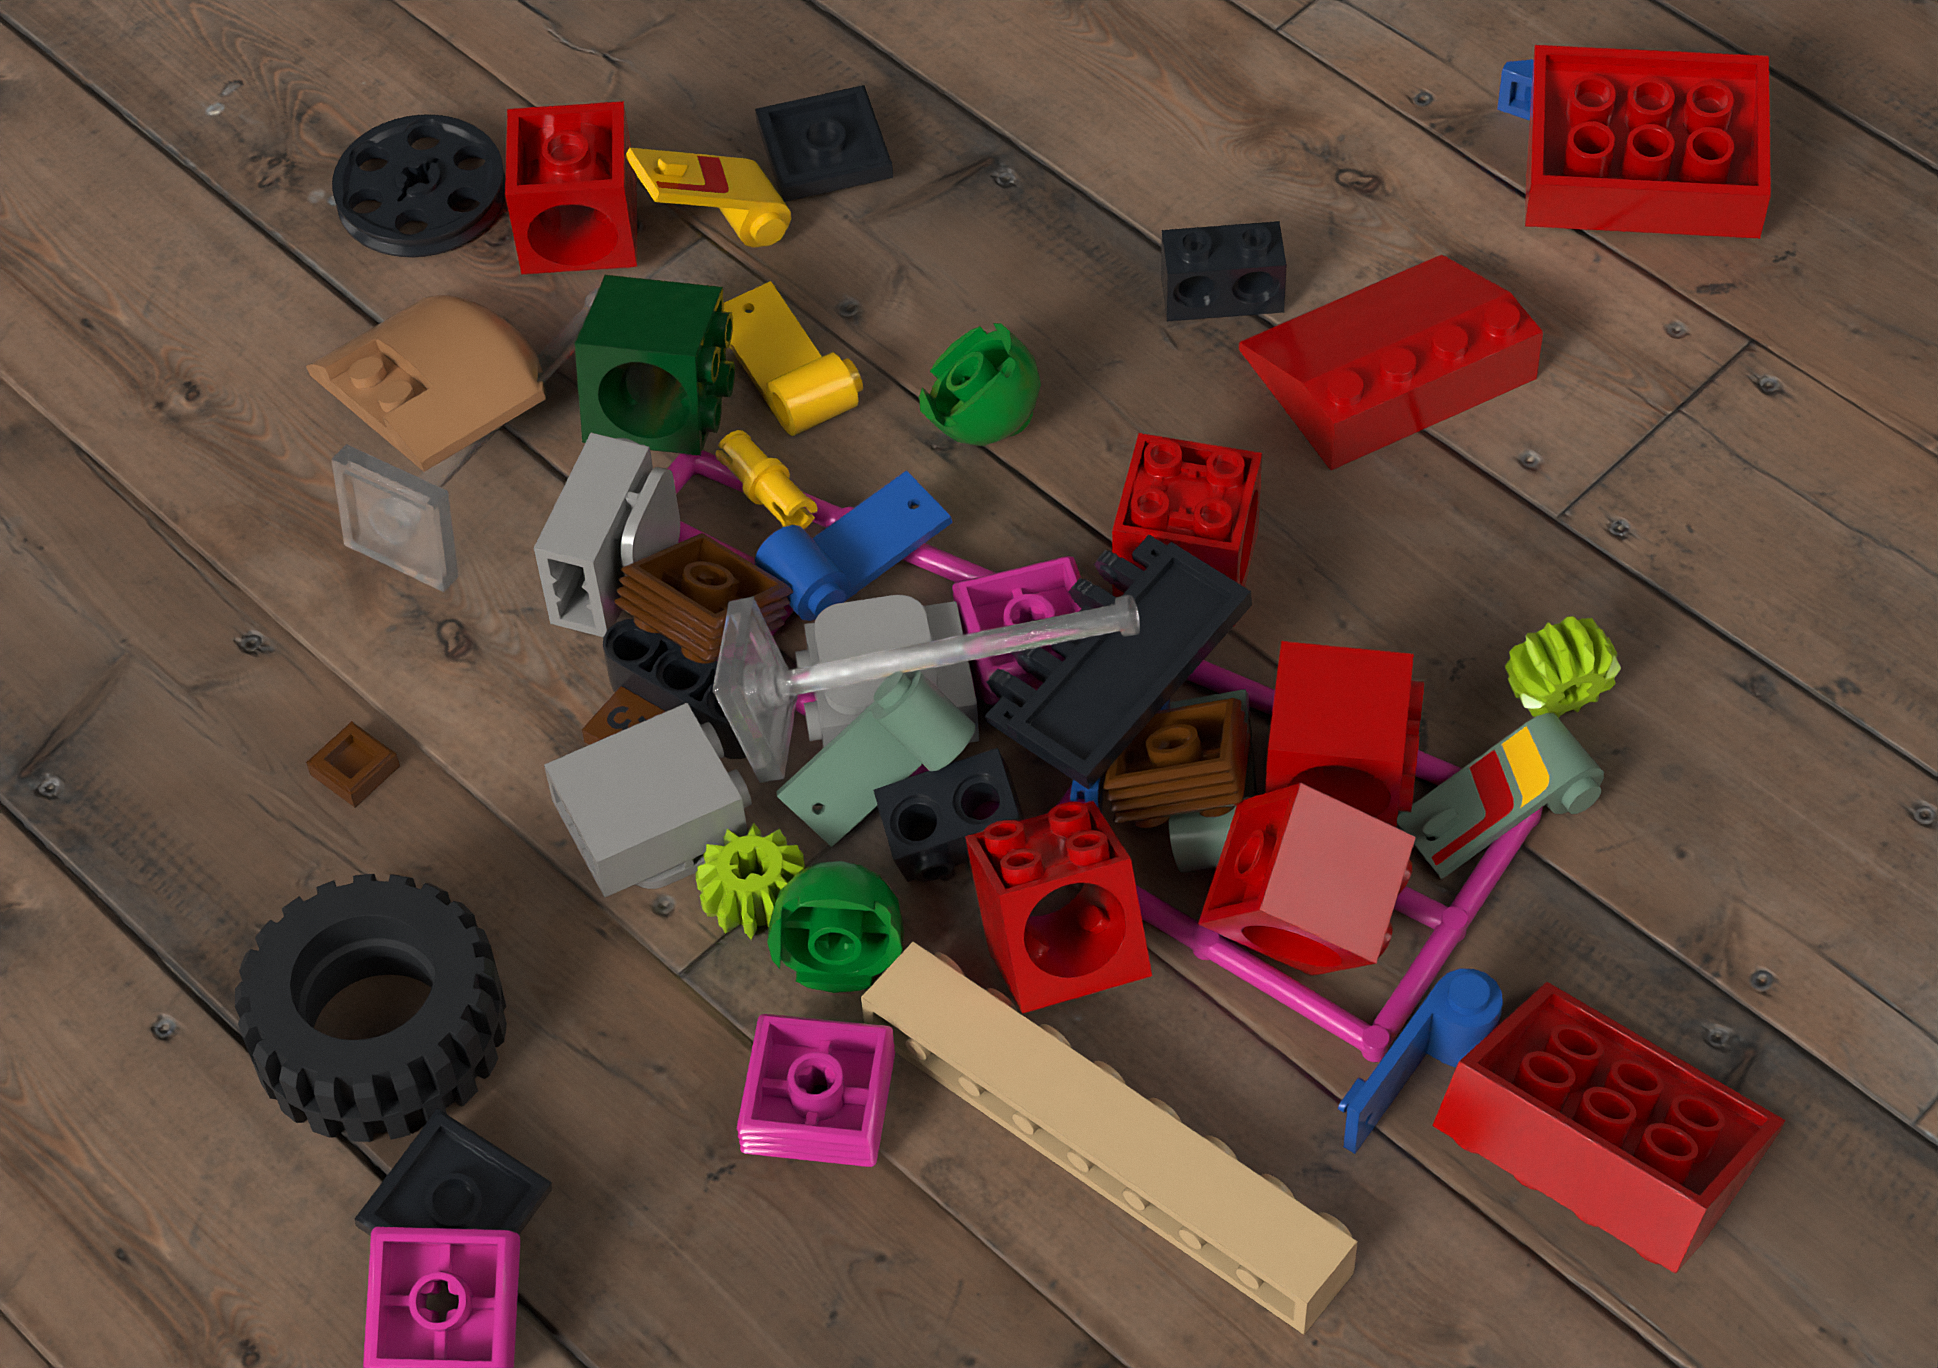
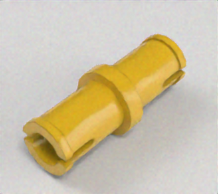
M743 430L730 432L719 442L718 446L723 450H716L717 460L725 465L743 483V492L753 503L764 505L781 522L782 527L797 525L805 529L813 522L815 517L810 513L817 512V504L789 479V470L780 460L769 458Z

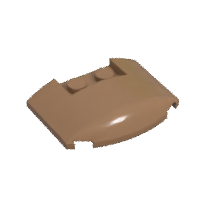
M435 295L423 298L306 366L309 375L423 472L546 399L543 381H537L538 373L543 372L535 351L525 337L505 319L474 301L451 295Z

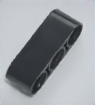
M634 619L619 621L607 630L603 637V651L609 681L614 692L622 686L666 712L688 703L700 725L710 722L722 745L724 757L728 759H744L754 755L761 749L766 739L762 699L758 687L751 680L718 661L698 663L686 658L681 651V646L660 633H651L640 629L634 623Z

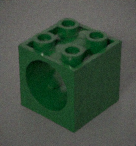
M614 275L604 276L575 341L582 443H586L590 433L611 438H627L640 445L649 446L650 450L701 456L709 432L717 433L719 430L722 415V398L731 397L735 382V364L732 361H726V348H729L732 339L733 315L732 312L724 311L723 287Z

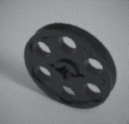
M424 114L393 119L370 129L349 145L337 162L332 178V191L342 225L359 243L374 251L391 256L425 257L456 249L484 232L496 219L503 206L506 178L500 152L491 138L482 130L457 118ZM431 137L440 140L436 146L426 150L411 147L413 143L421 138ZM478 157L485 160V163L477 169L463 170L457 167L461 161L467 158ZM380 158L388 161L383 168L376 171L360 169V166L370 159ZM464 199H473L480 202L478 207L469 212H457L451 209L455 203ZM376 200L382 203L378 209L370 213L353 211L354 207L363 201ZM410 221H423L428 224L423 231L416 234H404L399 231L404 224Z

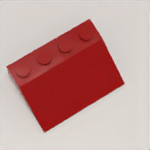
M1535 45L1526 172L1525 227L1761 238L1771 197L1769 56Z
M1441 254L1239 342V351L1332 471L1536 380L1543 331L1511 292Z
M1545 982L1458 1062L1432 1126L1453 1138L1464 1150L1479 1154L1509 1172L1525 1187L1538 1190L1570 1209L1581 1221L1601 1228L1634 1248L1645 1260L1662 1265L1676 1274L1706 1240L1776 1139L1786 1120L1551 983Z

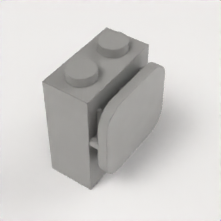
M590 433L534 546L550 624L604 637L607 630L617 622L622 611L614 602L615 599L621 597L617 592V589L623 587L619 579L626 576L621 568L678 543L680 515L673 474L669 469L661 467L653 469L649 446L640 445L627 438H611Z
M891 595L831 605L817 616L815 623L804 624L807 650L795 651L800 687L801 689L813 688L815 701L804 703L809 741L822 740L824 748L874 702V694L886 678L897 671L907 674L912 670H919L975 724V732L969 743L979 741L977 702L956 601L923 606L918 600L906 595Z
M688 703L544 764L552 801L604 898L635 884L642 888L657 889L698 871L697 866L705 864L703 854L706 851V844L724 846L723 837L727 828L738 837L748 835L744 808L750 806L752 802L747 786L737 769L730 772L726 771L720 760L724 757L723 748L710 722L700 725Z

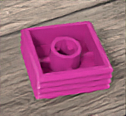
M1072 556L1056 558L953 584V599L957 602L965 646L986 704H995L1000 699L992 693V690L986 683L998 668L1004 669V671L1016 676L1035 690L1043 684L1031 673L1029 674L1018 664L1014 655H1012L1024 639L1035 643L1037 647H1041L1062 662L1065 660L1064 657L1052 650L1051 642L1082 609L1073 602L1074 600L1070 593H1068L1071 587L1081 578L1075 559Z
M761 1014L757 1021L737 1123L741 1152L752 1155L855 1166H874L878 1158L895 1057L893 1029L890 1026ZM815 1085L827 1086V1091H823L821 1094H812Z
M375 1227L371 1232L363 1368H514L520 1236L509 1230ZM442 1282H448L449 1293L459 1296V1304L457 1309L448 1311L445 1322L439 1323V1313L435 1310L427 1309L426 1302L428 1295L440 1293Z

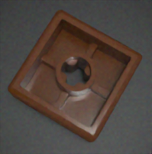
M701 533L622 567L621 570L626 576L619 579L623 587L617 589V592L621 597L615 599L614 602L619 608L634 617V623L640 629L651 633H660L681 646V651L686 658L698 663H713L718 660L720 655L741 645L755 643L760 636L785 625L781 617L788 614L784 606L790 604V601L786 596L792 594L793 590L784 582Z
M1229 698L1159 710L1106 770L1103 788L1108 790L1107 800L1111 801L1110 810L1115 812L1113 821L1119 824L1134 822L1138 827L1151 828L1163 824L1171 816L1198 812L1204 817H1218L1230 812L1235 806L1239 805L1244 795L1251 734L1247 732L1248 723L1244 722L1245 712L1241 711L1242 701L1236 698Z

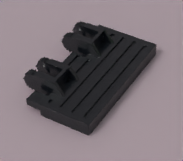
M1148 535L1132 552L1133 560L1145 567V571L1126 559L1118 557L1116 553L1114 554L1107 550L1093 564L1104 580L1108 581L1109 584H1113L1115 588L1124 593L1120 599L1099 586L1092 584L1091 581L1089 582L1085 578H1079L1068 591L1074 600L1073 602L1082 609L1051 642L1052 650L1065 658L1063 662L1041 647H1037L1035 643L1025 639L1012 653L1018 664L1025 671L1043 682L1037 690L1016 676L1004 671V669L1001 670L999 668L986 682L992 693L997 698H1000L985 715L986 722L1088 790L1252 606L1250 590L1173 542L1165 545L1151 535Z

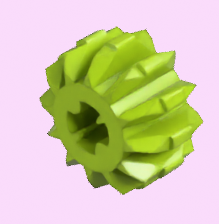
M1574 616L1566 617L1563 621L1554 625L1547 622L1544 629L1536 633H1527L1526 641L1515 645L1509 651L1511 658L1505 665L1509 675L1508 682L1515 697L1520 699L1522 705L1528 708L1533 717L1545 713H1554L1559 718L1567 711L1574 710L1579 712L1581 706L1589 702H1598L1599 694L1610 690L1616 684L1615 677L1621 670L1616 658L1618 656L1610 638L1606 637L1603 629L1597 626L1593 618L1577 620Z
M753 823L748 831V836L738 837L727 828L723 837L724 846L706 844V851L703 854L705 864L697 866L698 871L696 872L697 889L702 893L700 894L701 906L707 917L717 916L718 924L722 927L725 934L740 924L743 925L744 933L751 940L757 931V926L767 925L769 927L779 891L805 867L804 856L801 850H799L798 845H787L786 837L780 829L766 837H762L761 830L755 823Z

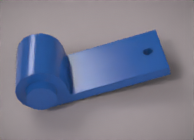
M906 470L814 538H811L801 526L790 525L777 530L763 542L757 551L754 561L757 567L784 582L793 590L792 594L786 596L790 601V607L802 620L811 621L815 620L825 608L834 604L844 603L953 522L951 516ZM918 505V508L913 509L912 506Z
M1457 969L1447 973L1437 982L1367 1081L1359 1077L1340 1102L1338 1110L1343 1113L1347 1111L1344 1148L1356 1154L1426 1054L1456 1068L1458 1062L1499 1025L1503 1005L1502 991L1493 978L1487 973L1476 969Z

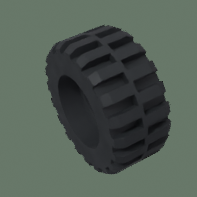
M375 874L354 875L353 883L336 886L335 880L317 886L318 894L305 901L298 896L282 908L284 917L278 923L270 919L256 935L255 940L259 950L250 949L245 954L239 969L242 981L235 988V1008L240 1018L238 1026L263 1088L270 1099L278 1101L281 1111L294 1122L304 1123L308 1119L312 1132L329 1138L336 1137L339 1130L346 1131L349 1140L353 1142H372L374 1133L388 1132L390 1140L411 1135L409 1127L424 1121L427 1123L437 1108L446 1113V1108L454 1102L460 1107L464 1106L478 1092L475 1078L477 1076L483 1079L489 1077L499 1059L495 1047H499L505 1041L507 1022L504 1010L507 1006L492 948L484 929L477 926L475 915L462 902L453 901L451 903L448 892L431 883H425L421 889L416 888L414 878L390 874L389 881H377ZM378 975H400L414 978L431 987L429 996L420 1010L405 1024L387 1034L369 1039L345 1040L328 1036L314 1029L316 1020L325 1005L341 990L362 979Z

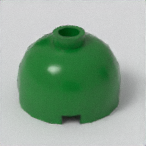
M993 323L996 330L987 333L979 326L969 330L954 341L936 360L930 370L937 378L930 394L923 387L919 395L920 411L944 434L959 443L976 446L996 443L1009 436L1019 434L1028 426L1032 419L1041 386L1036 360L1027 347L1001 323Z
M834 861L821 862L802 869L779 891L774 906L767 940L772 961L780 969L782 960L787 967L796 971V982L807 988L840 993L861 991L871 987L872 976L880 974L889 968L902 954L904 928L899 901L892 889L879 874L862 865Z

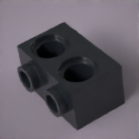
M1280 221L1162 230L1161 281L1167 322L1284 313L1287 264Z
M998 748L953 762L937 771H927L873 790L893 860L907 882L915 879L923 882L938 880L949 875L954 870V866L970 861L965 836L982 832L987 826L998 821L1025 820L1010 770ZM987 801L999 802V807L992 816L983 820L971 818L973 811L980 804ZM925 822L937 823L934 832L928 838L921 841L909 840L912 831L918 825Z

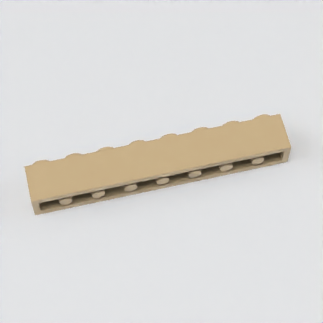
M912 942L861 997L864 1024L890 1026L893 1029L894 1049L897 1054L1303 1335H1305L1354 1274L1358 1241L1352 1238L1350 1231L1341 1221L1324 1212L1316 1214L1294 1199L1290 1189L1279 1179L1269 1174H1262L1260 1176L1239 1162L1234 1152L1224 1142L1210 1135L1202 1137L1181 1123L1177 1113L1165 1102L1157 1098H1149L1147 1100L1125 1084L1121 1075L1110 1065L1102 1061L1091 1062L1073 1050L1067 1039L1058 1030L1047 1024L1038 1026L1018 1013L1008 997L996 989L988 988L984 990L964 976L961 968L948 956L939 952L931 954L915 942Z

